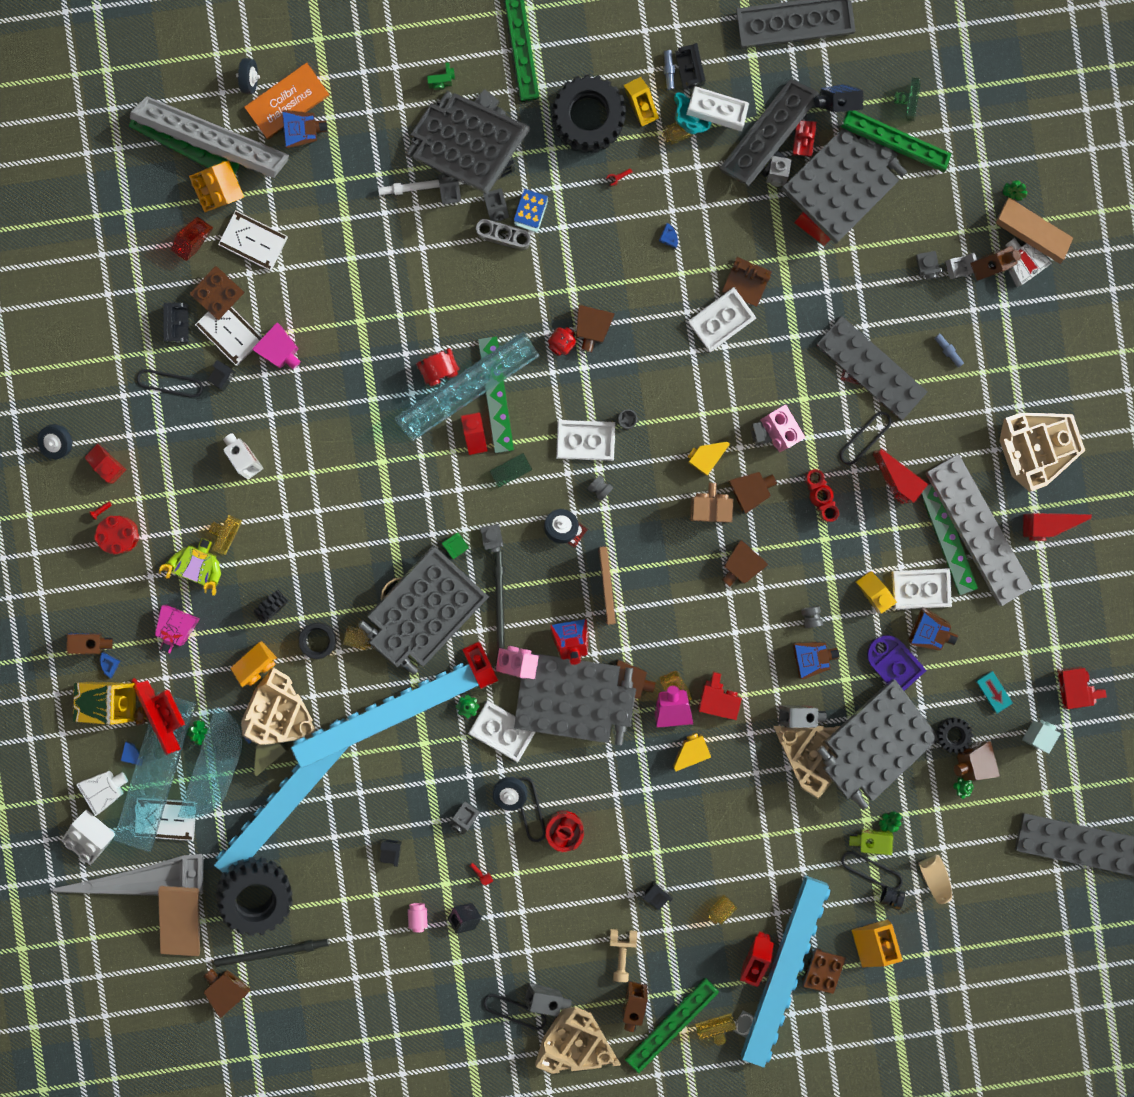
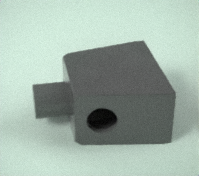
M779 705V724L789 728H816L818 722H826L827 719L826 711H818L816 707Z
M533 983L528 984L524 1000L530 1012L559 1016L560 1010L570 1008L572 1003L571 999L563 998L559 990Z

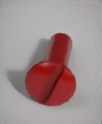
M108 501L97 510L89 511L93 519L97 520V516L110 508L112 504Z

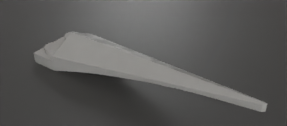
M184 855L135 870L53 888L52 891L54 893L159 896L158 890L160 886L199 888V894H203V855Z

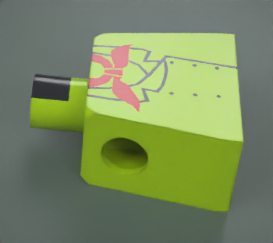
M862 829L861 835L850 834L849 845L861 846V852L892 855L893 832L890 833L889 830L883 832L882 830ZM867 839H872V840H874V842L871 843V844H868V843L866 842V840H867Z

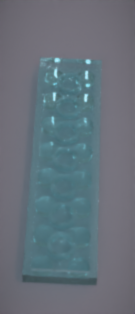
M523 331L486 357H483L473 366L465 369L464 372L455 378L450 379L446 384L434 390L422 400H419L409 409L401 412L400 415L395 417V420L409 438L414 441L539 357V354Z
M175 696L172 697L185 722L184 726L173 731L181 750L165 755L149 721L113 841L147 852L152 851L196 705L195 702Z

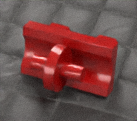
M801 120L796 126L792 155L812 157L816 122Z

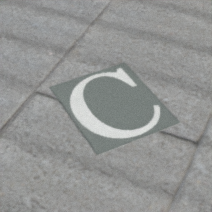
M742 1011L732 1031L747 1038L754 1016Z

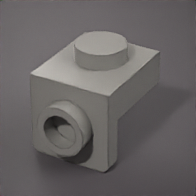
M773 156L766 183L776 187L785 186L789 177L791 159Z
M975 253L945 261L950 280L974 273L970 263L977 260Z

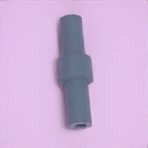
M666 50L664 51L665 66L663 67V72L666 76L667 90H674L673 75L675 74V66L672 64V51Z
M938 334L934 339L942 347V352L946 357L949 356L959 368L964 362L955 352L956 349L952 344L949 345L941 334Z

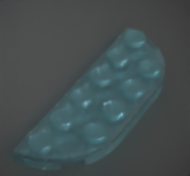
M215 707L178 817L198 818L209 814L222 803L229 790L241 755L243 738L235 718L221 707Z

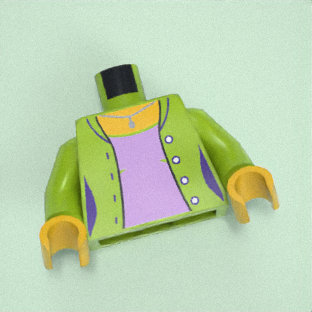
M201 538L198 548L193 546L182 548L166 564L160 567L159 574L162 571H167L168 573L165 578H169L171 570H173L172 573L204 585L205 594L208 589H212V595H215L221 570L216 555L209 553L212 542Z

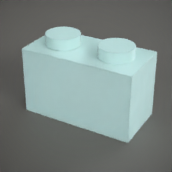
M1033 720L1022 740L1049 754L1061 733L1055 731L1057 727L1049 722Z

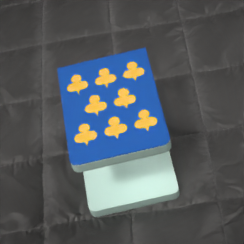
M524 189L514 218L515 226L538 232L548 203V196Z

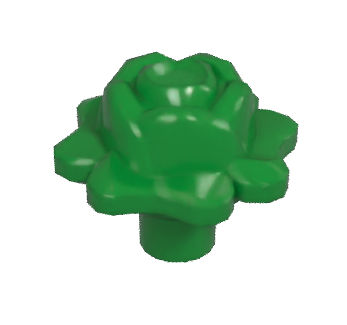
M466 695L465 698L460 697L459 703L456 705V708L459 710L458 714L464 715L466 718H470L471 715L475 716L479 708V704L476 703L477 699Z
M962 777L958 778V782L954 783L953 788L957 790V795L964 799L971 795L974 785L972 781H965Z

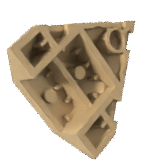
M271 668L255 688L241 721L244 737L258 745L297 741L303 737L305 739L313 737L312 733L316 732L312 724L313 720L299 694L295 693L289 676L275 668Z
M773 726L801 788L818 799L829 788L833 780L823 769L825 766L824 759L818 753L817 748L823 745L827 752L835 757L824 741L840 726L835 728L817 726L816 728Z
M574 1006L562 1009L559 1016H557L544 1035L535 1066L554 1074L559 1073V1070L566 1069L579 1071L602 1068V1065L607 1064L619 1066L620 1062L592 1014Z

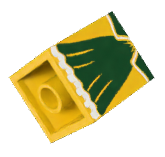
M74 683L73 722L98 724L134 722L136 707L134 683Z

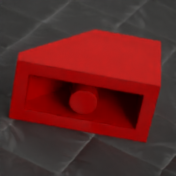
M480 412L461 416L469 455L488 452Z
M98 443L84 457L91 467L108 483L114 484L127 470Z
M480 641L462 649L481 689L498 681Z

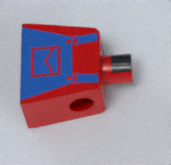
M587 619L551 625L553 641L560 658L563 660L569 659L572 665L579 664L581 657L588 655L589 632Z

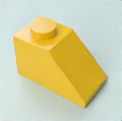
M639 77L625 84L624 88L628 100L640 125L643 127L659 119L650 89L644 80Z
M722 442L699 446L698 449L693 448L687 456L690 458L687 463L707 476L730 443Z
M872 571L856 581L877 613L882 614L897 603L887 587Z
M691 734L687 736V740L683 741L673 764L675 772L711 758L702 734Z

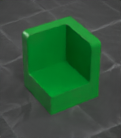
M459 532L442 543L453 559L469 549V546Z

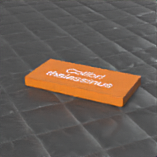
M305 63L246 105L245 109L268 140L284 128L282 110L307 112L330 96V94L308 63Z

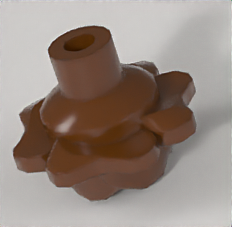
M138 707L134 712L136 726L143 725L145 722L151 724L144 708Z

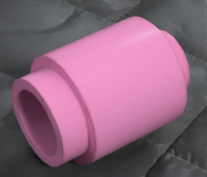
M424 903L409 904L408 928L412 929V932H423L424 928L428 927L427 908H425Z

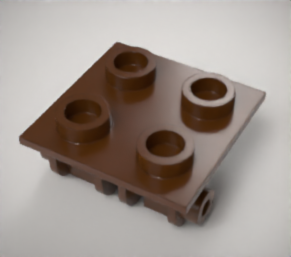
M736 257L722 292L727 293L734 287L746 303L757 307L772 271Z
M215 266L193 289L190 295L215 318L220 320L245 292Z
M815 948L814 951H811V961H808L810 966L806 967L805 975L802 978L803 987L834 994L846 957L822 952L821 949Z

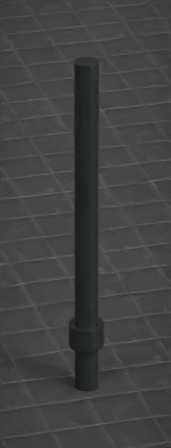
M495 552V567H493L496 583L497 659L499 648L505 649L503 597L505 567H503L502 552Z
M328 938L316 941L311 939L300 944L214 959L215 967L300 951L310 952L316 948L329 946Z

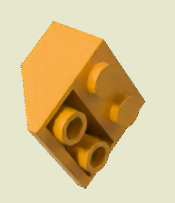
M229 161L189 176L204 212L244 197Z
M261 641L234 664L231 670L242 687L246 685L251 686L261 678L259 674L268 672L276 665L274 661L277 657Z
M888 919L851 930L862 967H883L903 961L893 925Z

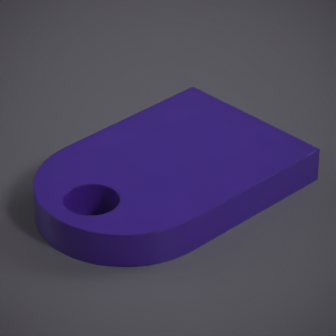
M879 636L868 647L867 659L871 667L886 683L891 679H895L904 691L927 671L906 646L893 636ZM879 642L885 644V650L882 653H878L875 649L876 644Z

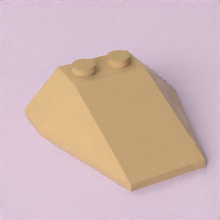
M1019 413L1005 418L1003 421L999 441L1011 475L1029 492L1047 486L1085 451L1076 422L1071 414Z

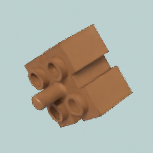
M709 483L708 494L697 493L696 497L691 498L690 521L732 522L733 499H728V495H716V483Z

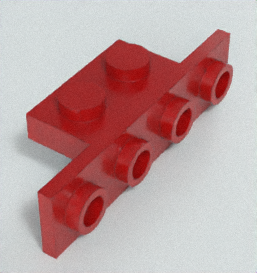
M148 680L134 684L135 692L165 755L181 750L173 731L184 726L185 722L170 691L166 690L155 696Z

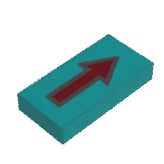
M993 671L976 680L995 713H999L1013 704Z

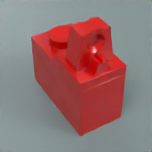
M1074 667L1057 670L1062 708L1073 709L1094 706L1096 699L1106 697L1105 689L1095 690L1094 686H1088L1089 673L1085 668Z
M713 672L711 681L706 680V683L703 684L698 711L737 720L742 698L737 696L738 692L727 690L724 693L723 684L720 683L721 673Z
M759 931L757 937H755L743 963L740 981L756 987L759 986L771 963L774 943L770 942V935Z

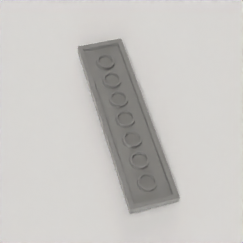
M148 96L130 114V119L141 125H147L158 132H164L175 139L183 140L194 147L205 149L211 154L222 156L228 161L256 170L267 177L274 178L289 158V155Z
M957 454L925 473L998 605L1003 606L1033 588L960 455Z

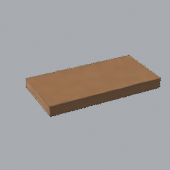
M1011 198L1006 200L996 220L997 225L1059 264L1065 259L1073 237Z
M599 547L606 622L610 625L616 622L608 547Z
M160 886L158 890L160 953L199 956V888Z

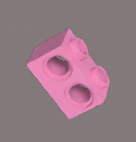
M787 405L760 419L779 453L805 438Z
M508 646L507 649L499 648L495 671L517 677L535 679L538 656L531 654V650L520 649L519 651L518 647Z

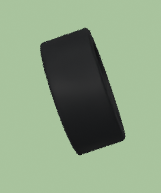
M320 622L306 626L299 636L301 651L312 659H322L330 655L335 649L337 642L333 629L327 624ZM313 630H323L328 635V646L322 652H314L307 646V636Z

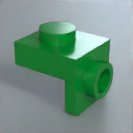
M449 62L445 63L446 74L427 76L429 88L443 90L444 87L452 86V80H455L454 68H450Z

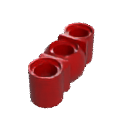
M818 469L808 471L805 474L804 480L808 485V490H811L809 495L810 501L817 507L816 509L819 511L821 520L824 522L835 521L839 517V510L835 506V501H833V490L826 485L827 482L824 480L822 471ZM812 473H816L818 475L819 480L817 483H812L810 481V475ZM820 490L826 493L824 501H820L817 498V493ZM827 508L832 509L834 513L830 519L825 516Z

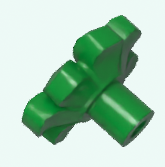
M1019 180L1012 181L1011 184L1006 183L1003 195L1008 196L1012 200L1015 198L1017 201H1021L1027 196L1026 186L1023 183L1021 184Z
M199 720L194 721L193 726H190L187 730L190 741H195V745H201L202 742H205V734L209 733L208 728H204L205 723Z
M891 811L889 815L884 813L881 816L884 820L879 821V826L883 832L889 830L892 833L899 830V826L902 824L900 822L902 818L900 813Z

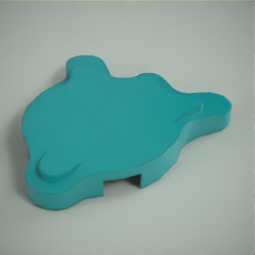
M676 93L674 95V101L677 104L675 112L676 122L689 134L707 131L711 127L712 122L686 115L691 98H688L683 93Z

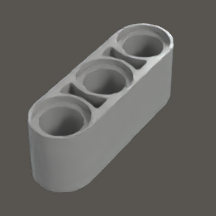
M487 219L480 220L476 225L477 235L483 240L518 250H525L530 246V235L525 230ZM483 225L490 227V231L487 234L480 232V228ZM500 231H507L509 236L506 239L499 238L498 234ZM519 236L527 238L525 244H519L516 240Z

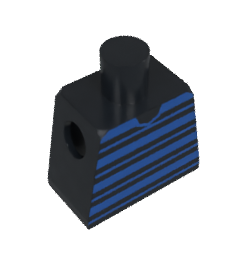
M846 84L821 88L820 95L814 97V105L816 108L821 107L831 112L863 110V90Z

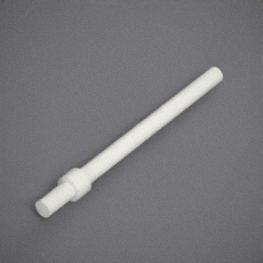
M431 180L402 185L401 183H394V186L379 187L378 189L379 195L393 193L401 195L403 192L438 188L440 186L439 180Z

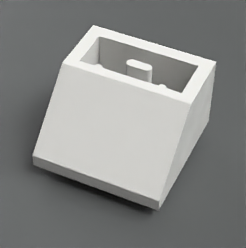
M86 809L71 824L61 841L66 848L74 851L83 862L91 865L116 834Z

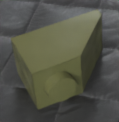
M283 742L257 745L254 774L258 776L288 750Z

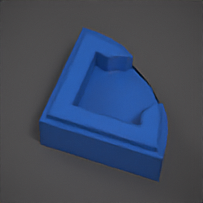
M666 223L659 242L676 249L678 245L677 234L674 228Z
M103 652L100 656V663L107 677H113L120 660Z
M126 741L121 761L141 765L142 759L138 749L134 744Z

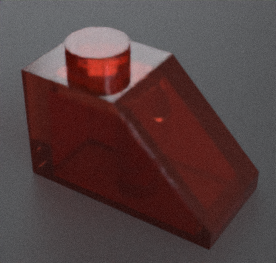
M196 217L177 233L171 251L185 261L189 260L200 249L213 230V227L201 218Z

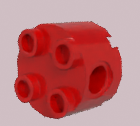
M451 348L446 349V354L444 351H441L423 359L424 364H421L420 361L416 363L417 368L423 375L425 384H429L432 387L441 382L440 379L445 376L450 379L458 375L457 371L460 367L455 362Z
M108 516L99 523L96 529L95 540L105 552L124 554L130 552L137 545L139 540L138 527L131 519L125 516Z
M560 810L548 819L546 825L547 841L551 847L560 852L577 849L584 837L583 823L575 813Z

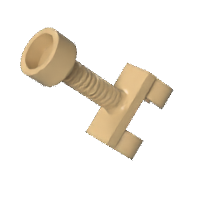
M611 929L610 946L619 947L618 970L613 973V981L628 982L629 973L625 971L626 948H636L637 931L629 932V941H618V930Z

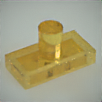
M228 515L223 526L215 522L210 525L209 532L218 537L212 548L213 551L224 555L227 554L242 523L241 519Z
M672 671L660 677V682L665 691L670 686H676L679 690H685L688 700H692V695L678 671Z
M732 1013L695 1024L700 1040L713 1036L714 1043L718 1046L726 1042L724 1033L736 1029Z

